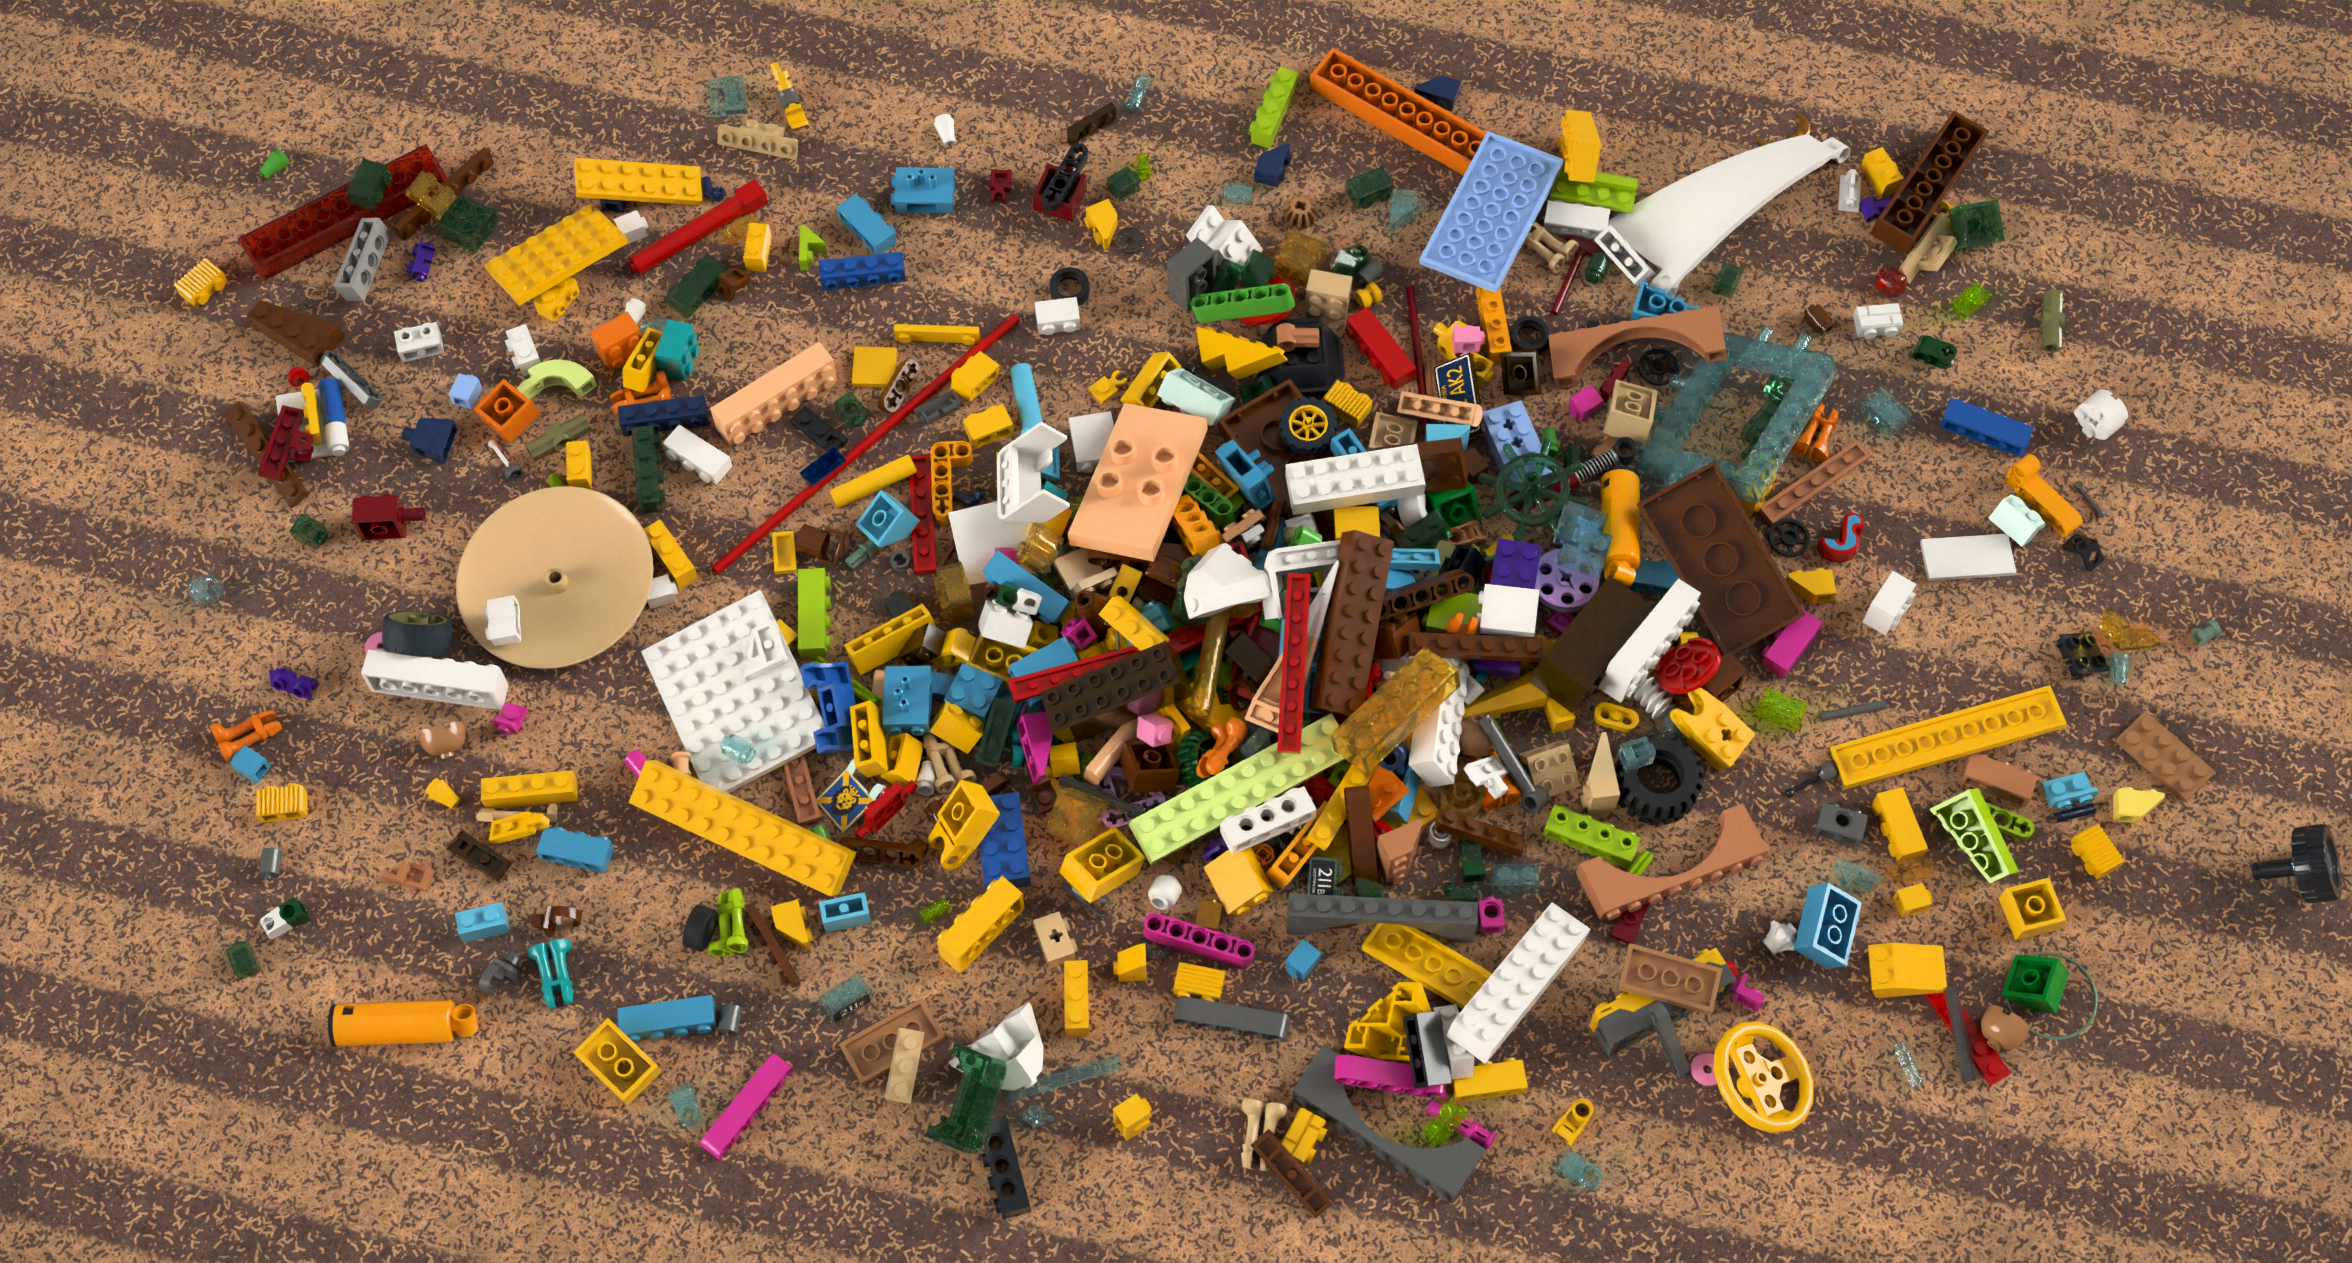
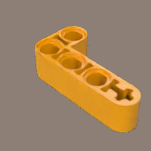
M966 441L938 442L931 447L932 509L935 522L942 526L950 524L948 512H953L952 468L967 467L973 461L972 447ZM966 453L965 456H960L959 454ZM940 454H944V455H945V456H943V457H937V456L940 455ZM940 473L946 474L944 476H938V474ZM941 492L946 493L945 495H938ZM941 506H945V513L941 514Z
M2027 454L2011 466L2005 477V482L2007 485L2010 484L2023 500L2026 499L2030 503L2029 506L2038 514H2042L2046 518L2045 521L2062 537H2066L2083 523L2082 517L2038 475L2041 468L2039 460L2034 455Z

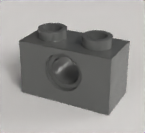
M1823 803L1818 813L1813 835L1859 847L1863 840L1868 815L1862 814L1861 811L1856 809L1848 810L1841 808L1835 803ZM1836 821H1842L1846 826H1840Z

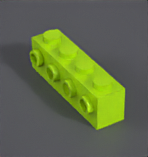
M1279 67L1277 73H1273L1270 80L1271 87L1269 90H1265L1263 96L1264 103L1258 106L1256 121H1252L1250 124L1251 143L1271 148L1298 87L1299 72Z
M825 568L798 569V652L800 659L817 658L818 656L827 658V649H831V637L827 636V629H831V617L827 616V609H831V598L827 596V589H831V578L826 576Z
M1555 804L1543 832V836L1596 857L1601 856L1602 859L1627 869L1631 866L1641 839L1634 832L1622 831L1615 828L1611 823H1601L1594 820L1590 815L1578 814L1566 806H1557Z

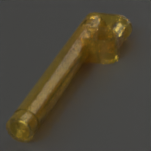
M1255 603L1239 604L1207 618L1188 710L1191 715L1200 718L1211 716L1230 618L1251 617L1256 611Z

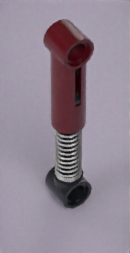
M1622 437L1616 441L1609 451L1602 453V455L1599 454V456H1595L1591 460L1589 459L1588 462L1585 461V464H1578V467L1575 466L1574 469L1569 466L1521 491L1511 492L1507 497L1509 513L1515 517H1523L1528 511L1580 486L1581 480L1584 481V478L1588 479V476L1592 477V474L1595 476V473L1598 474V471L1602 472V469L1606 470V467L1608 469L1609 466L1612 467L1617 464H1631L1636 458L1635 441L1629 437ZM1622 448H1628L1631 450V452L1628 454H1623L1620 452V450ZM1515 501H1521L1524 503L1521 507H1515L1512 505Z

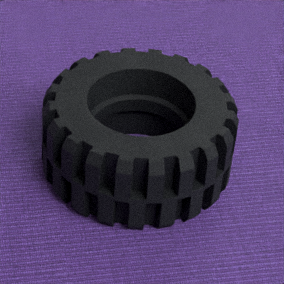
M1651 734L1650 738L1641 736L1637 739V742L1632 741L1629 743L1627 748L1620 754L1615 768L1620 791L1618 803L1621 808L1628 807L1627 814L1631 817L1634 814L1640 816L1638 820L1645 823L1646 819L1651 820V825H1658L1663 820L1664 825L1671 824L1673 818L1679 821L1684 817L1685 813L1688 814L1692 810L1703 786V768L1699 767L1701 761L1697 755H1692L1694 750L1690 746H1683V741L1678 738L1675 741L1670 739V735L1666 734L1663 737H1658V734ZM1649 764L1665 766L1677 777L1679 782L1678 789L1668 794L1653 793L1640 783L1637 771Z

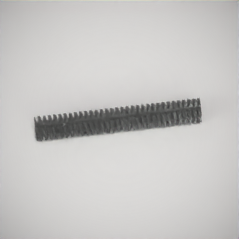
M1062 774L1059 785L1063 786V788H1068V790H1073V792L1076 791V793L1086 796V798L1089 797L1091 800L1094 799V801L1107 805L1109 808L1112 807L1114 810H1120V812L1125 813V815L1127 814V816L1130 815V817L1136 818L1146 812V809L1143 811L1144 808L1141 810V806L1138 808L1136 804L1134 806L1133 803L1130 805L1131 802L1129 804L1128 801L1125 803L1126 800L1123 802V798L1120 801V797L1117 799L1118 796L1116 798L1115 795L1112 797L1113 794L1111 796L1110 793L1107 795V792L1104 794L1105 791L1102 793V789L1099 791L1100 788L1097 791V787L1094 789L1092 785L1090 787L1089 784L1086 786L1087 783L1084 785V781L1081 784L1079 779L1076 781V778L1073 780L1074 777L1072 779L1071 776L1068 778L1069 775L1066 777V774L1064 776Z
M1957 986L1943 988L1946 989L1944 990L1946 992L1944 995H1947L1945 1000L1947 1001L1946 1004H1948V1015L1950 1016L1949 1018H1952L1950 1021H1953L1950 1024H1954L1951 1025V1027H1954L1951 1030H1955L1952 1033H1955L1953 1036H1956L1953 1039H1956L1954 1042H1957L1954 1045H1957L1955 1048H1958L1956 1049L1958 1051L1956 1054H1959L1957 1059L1960 1060L1958 1063L1961 1066L1959 1069L1962 1072L1960 1073L1962 1075L1961 1078H1963L1962 1081H1976L1975 1074H1972L1975 1071H1971L1974 1070V1068H1971L1974 1065H1970L1973 1062H1970L1972 1059H1969L1972 1056H1969L1971 1053H1968L1971 1050H1968L1970 1047H1967L1969 1046L1967 1044L1969 1041H1966L1968 1036L1965 1035L1967 1032L1964 1029L1966 1026L1963 1023L1965 1022L1962 1017L1963 1012L1962 1009H1959L1962 1006H1958L1961 1005V1003H1958L1960 1000H1957L1960 997H1956L1959 996V994H1956L1959 991H1955L1958 988H1955Z

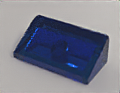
M832 447L799 473L803 481L813 487L844 464L846 459Z

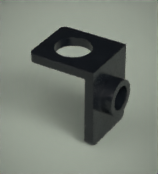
M2074 534L2061 546L2066 551L2081 555L2086 570L2089 572L2104 560L2098 541L2095 539ZM2095 551L2096 559L2093 563H2090L2089 557Z

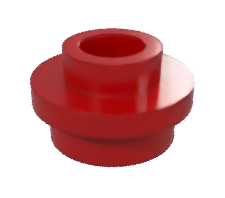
M294 367L288 372L287 379L291 386L297 387L308 382L310 375L304 368Z

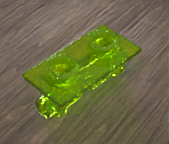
M1452 1097L1448 1103H1445L1441 1107L1439 1114L1426 1125L1424 1134L1428 1145L1431 1143L1437 1147L1440 1144L1443 1145L1454 1132L1448 1126L1452 1125L1458 1128L1466 1119L1468 1110L1463 1105L1458 1107L1455 1097Z

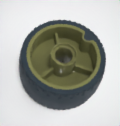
M421 611L387 613L383 621L382 646L389 652L401 655L422 657L444 655L449 652L451 644V619L440 614Z

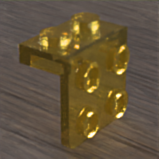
M2113 609L2103 610V618L2100 620L2102 634L2119 651L2128 653L2135 649L2152 650L2155 647L2162 646V640L2147 626L2130 627Z

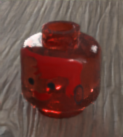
M1890 266L1886 270L1882 268L1875 277L1877 279L1876 288L1890 298L1895 295L1899 297L1908 285L1906 275L1894 266Z

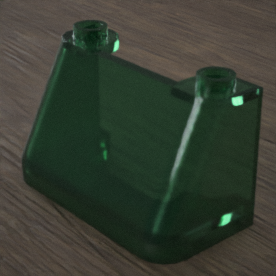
M954 1043L951 1055L959 1060L956 1069L964 1071L950 1117L941 1115L940 1120L942 1121L936 1126L929 1125L925 1137L959 1151L976 1154L984 1145L1007 1067L1003 1060L983 1050Z

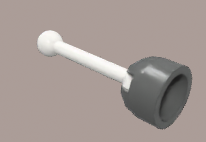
M490 440L488 446L495 450L506 465L504 468L506 478L513 482L515 479L512 475L517 473L519 478L523 476L524 472L521 467L516 463H509L498 449L497 442Z

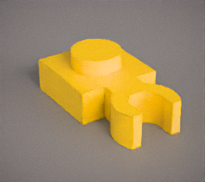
M1116 370L1112 373L1109 380L1105 376L1091 385L1088 391L1103 405L1118 394L1116 387H1123L1127 384V378L1117 380L1116 378L1120 376V371Z

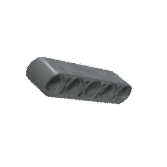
M1177 997L1172 1021L1175 1024H1179V1022L1186 1023L1190 1027L1202 1028L1203 1026L1209 1027L1213 1031L1225 1032L1227 1030L1237 1035L1248 1036L1250 1034L1256 1035L1260 1039L1272 1041L1273 1038L1279 1039L1280 1042H1286L1290 1017L1286 1014L1190 997Z

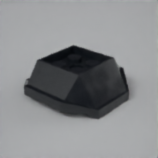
M1318 317L1281 320L1272 324L1259 340V342L1264 343L1269 348L1277 347L1276 328L1283 323L1293 324L1295 328L1319 329V347H1296L1292 351L1284 352V356L1288 361L1259 372L1260 384L1266 389L1271 390L1284 381L1291 379L1303 396L1325 395L1337 380L1342 382L1345 379L1341 338Z

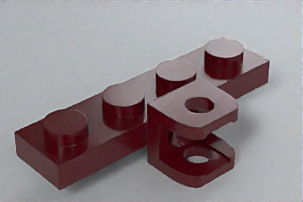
M282 405L258 469V476L280 481L288 458L296 462H310L314 452V447L312 446L314 439L313 435L299 431L304 417L303 409ZM299 452H307V454L301 455Z

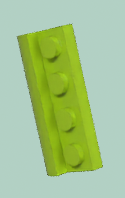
M1563 166L1551 188L1550 201L1561 200L1564 203H1581L1591 207L1602 206L1611 211L1632 214L1638 178L1596 171L1594 183L1570 181L1567 173L1564 172L1565 166Z

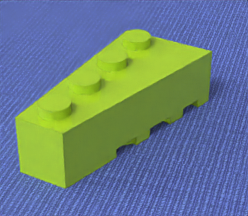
M1979 788L1969 789L1929 809L1943 823L1942 826L1947 832H1950L1957 840L1960 848L1965 850L1970 856L1973 864L1989 883L2001 881L2019 872Z

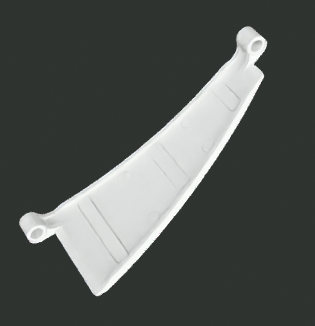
M1808 134L1770 143L1713 164L1655 192L1634 204L1632 214L1621 212L1610 219L1608 226L1610 225L1616 229L1638 254L1662 269L1649 286L1654 289L1660 288L1665 290V294L1674 298L1684 276L1692 271L1723 239L1747 218L1783 190L1821 167L1830 159L1838 163L1844 162L1850 154V148L1834 137L1820 142Z

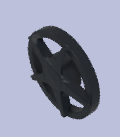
M1652 349L1642 355L1638 364V370L1646 382L1656 386H1663L1671 383L1676 378L1679 365L1676 358L1670 352L1663 349ZM1652 354L1664 355L1662 359L1657 358L1653 360L1649 357ZM1666 357L1671 359L1675 369L1668 368L1665 361ZM1644 359L1650 363V369L1643 371L1642 368ZM1666 372L1674 373L1671 378L1662 381V375ZM1652 373L1656 375L1659 381L1649 378L1647 374Z
M1782 519L1771 527L1768 539L1772 549L1778 554L1785 557H1796L1807 550L1810 543V534L1801 522L1794 519ZM1789 523L1796 526L1793 529L1784 530L1779 525ZM1798 527L1804 532L1806 541L1799 539V535L1796 532ZM1777 528L1781 536L1780 539L1773 541V531ZM1796 543L1805 544L1800 551L1793 552V546ZM1783 544L1787 546L1789 552L1781 550L1776 545Z

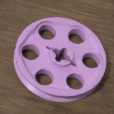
M1560 548L1549 551L1540 558L1535 589L1539 590L1538 599L1547 607L1561 612L1577 611L1582 609L1598 590V569L1594 562L1584 553L1574 549ZM1566 556L1570 562L1564 565L1558 562V558ZM1585 565L1590 569V572L1582 574L1578 571V567ZM1543 566H1547L1551 569L1552 572L1548 575H1544L1539 571V569ZM1562 577H1564L1565 579L1569 578V583H1567L1566 581L1562 582ZM1582 585H1587L1592 591L1589 594H1584L1579 588ZM1549 586L1553 589V593L1546 595L1542 593L1541 588ZM1566 595L1570 596L1573 599V603L1565 604L1561 601V598Z

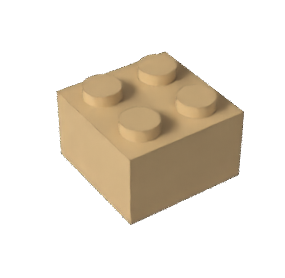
M1311 269L1306 288L1304 312H1308L1312 316L1326 315L1334 320L1346 319L1353 277Z

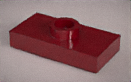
M1649 903L1643 904L1640 909L1634 912H1629L1628 910L1622 912L1617 919L1611 937L1626 944H1633Z

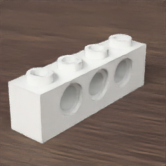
M1304 786L1299 789L1292 788L1285 795L1278 798H1269L1258 807L1251 806L1244 810L1242 814L1226 817L1220 823V833L1231 854L1234 855L1316 819L1317 809ZM1291 807L1293 811L1285 812L1283 808ZM1264 816H1269L1273 820L1267 822L1262 820L1261 818ZM1244 825H1248L1252 829L1249 831H1244L1241 829V827Z

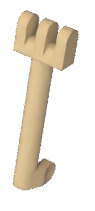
M549 804L547 813H542L546 818L550 819V822L557 821V804ZM481 808L476 815V819L478 821L492 822L496 819L523 812L496 811L495 808Z

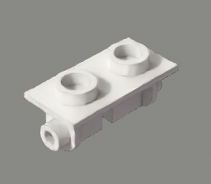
M1850 169L1846 175H1840L1838 210L1859 213L1861 177H1859L1855 169Z

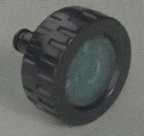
M2326 824L2307 825L2293 829L2291 836L2292 858L2262 861L2261 863L2254 862L2252 864V874L2255 880L2295 876L2301 896L2306 903L2335 901L2341 897L2342 881L2337 848L2332 832Z

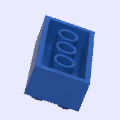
M1019 792L989 796L1000 815L979 844L985 892L988 885L993 880H998L1001 876L1006 878L1016 888L1031 886Z

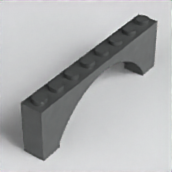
M1289 893L1286 934L1310 935L1319 930L1347 924L1384 923L1423 929L1440 935L1449 940V942L1473 943L1477 928L1478 902Z
M1323 1045L1292 1091L1294 1102L1302 1108L1309 1107L1315 1111V1115L1335 1124L1334 1128L1341 1134L1349 1133L1355 1137L1354 1141L1363 1148L1368 1146L1375 1151L1374 1154L1383 1161L1390 1160L1395 1164L1394 1167L1402 1174L1410 1173L1416 1177L1415 1181L1424 1188L1429 1186L1436 1191L1435 1194L1444 1201L1449 1199L1454 1202L1483 1158L1486 1149L1466 1136L1463 1141L1449 1146L1426 1149L1402 1146L1379 1136L1354 1111L1347 1097L1344 1084L1334 1081L1335 1057L1340 1054Z

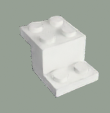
M1208 205L1186 234L1190 242L1198 237L1212 248L1216 255V265H1225L1233 277L1238 280H1242L1263 251L1242 220H1224L1213 205Z

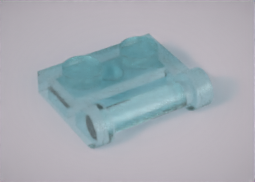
M743 75L712 78L707 81L711 97V118L747 113ZM720 87H724L725 106H719L718 89Z

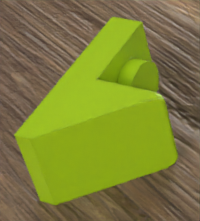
M800 225L799 265L801 271H809V264L813 263L814 260L813 253H827L825 242L808 227Z

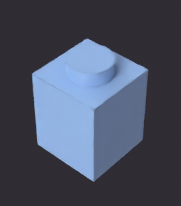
M459 373L448 395L452 404L472 410L482 391V386L477 377Z

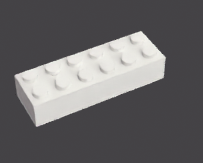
M1417 444L1286 464L1285 469L1293 515L1424 495L1426 485Z
M1678 578L1610 661L1605 671L1606 675L1598 688L1620 703L1626 696L1630 698L1637 688L1635 685L1638 682L1642 683L1647 677L1649 668H1655L1660 660L1659 656L1661 653L1665 655L1672 645L1670 642L1672 640L1676 641L1683 631L1681 628L1684 625L1688 627L1694 618L1692 614L1695 613L1700 605L1698 599L1701 593Z
M368 649L361 672L371 692L498 710L503 709L509 687L501 668L493 664L483 666L471 661H465L464 663L455 662L449 658L440 660L433 659L430 656L401 655L390 653L384 649Z
M1423 657L1409 766L1429 787L1454 784L1455 774L1457 773V756L1460 752L1459 740L1462 734L1461 722L1462 716L1465 713L1464 700L1467 695V677L1470 674L1467 664L1458 658Z

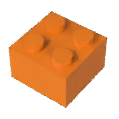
M628 311L590 332L597 354L609 371L614 368L619 369L623 367L642 338L640 328Z
M505 379L473 408L486 425L510 444L541 414L529 398Z

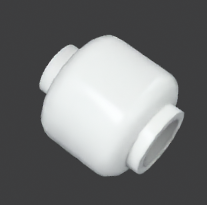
M1160 875L1156 877L1150 887L1148 897L1151 904L1157 909H1170L1174 907L1181 895L1182 887L1174 876Z

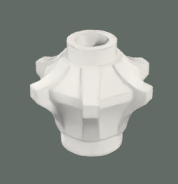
M1773 920L1769 933L1762 941L1773 955L1787 950L1795 951L1793 948L1797 930L1791 923L1785 925Z

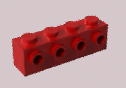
M1368 307L1346 319L1345 332L1347 336L1356 342L1361 354H1365L1368 357L1372 368L1380 372L1386 385H1390L1395 391L1415 379L1416 366Z

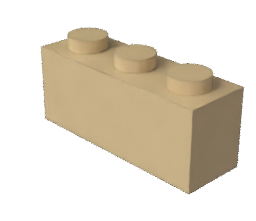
M898 1028L884 1099L911 1103L925 1032Z

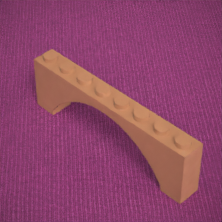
M1719 305L1706 306L1695 310H1684L1672 314L1665 313L1655 317H1642L1638 320L1620 321L1609 325L1602 324L1586 329L1579 328L1575 331L1557 332L1548 335L1556 389L1578 386L1577 381L1583 371L1599 355L1615 345L1639 338H1662L1681 343L1705 358L1706 364L1728 360Z
M1742 803L1722 811L1718 818L1720 829L1714 849L1703 862L1684 873L1669 877L1638 876L1613 867L1603 861L1601 856L1580 863L1576 874L1599 920L1601 921L1606 918L1613 920L1627 910L1634 912L1640 909L1643 904H1655L1667 895L1674 897L1680 894L1683 889L1689 887L1690 889H1695L1707 880L1713 882L1722 878L1723 874L1729 872L1735 874L1740 872L1744 866L1751 864L1753 867L1762 863L1768 849L1744 804Z

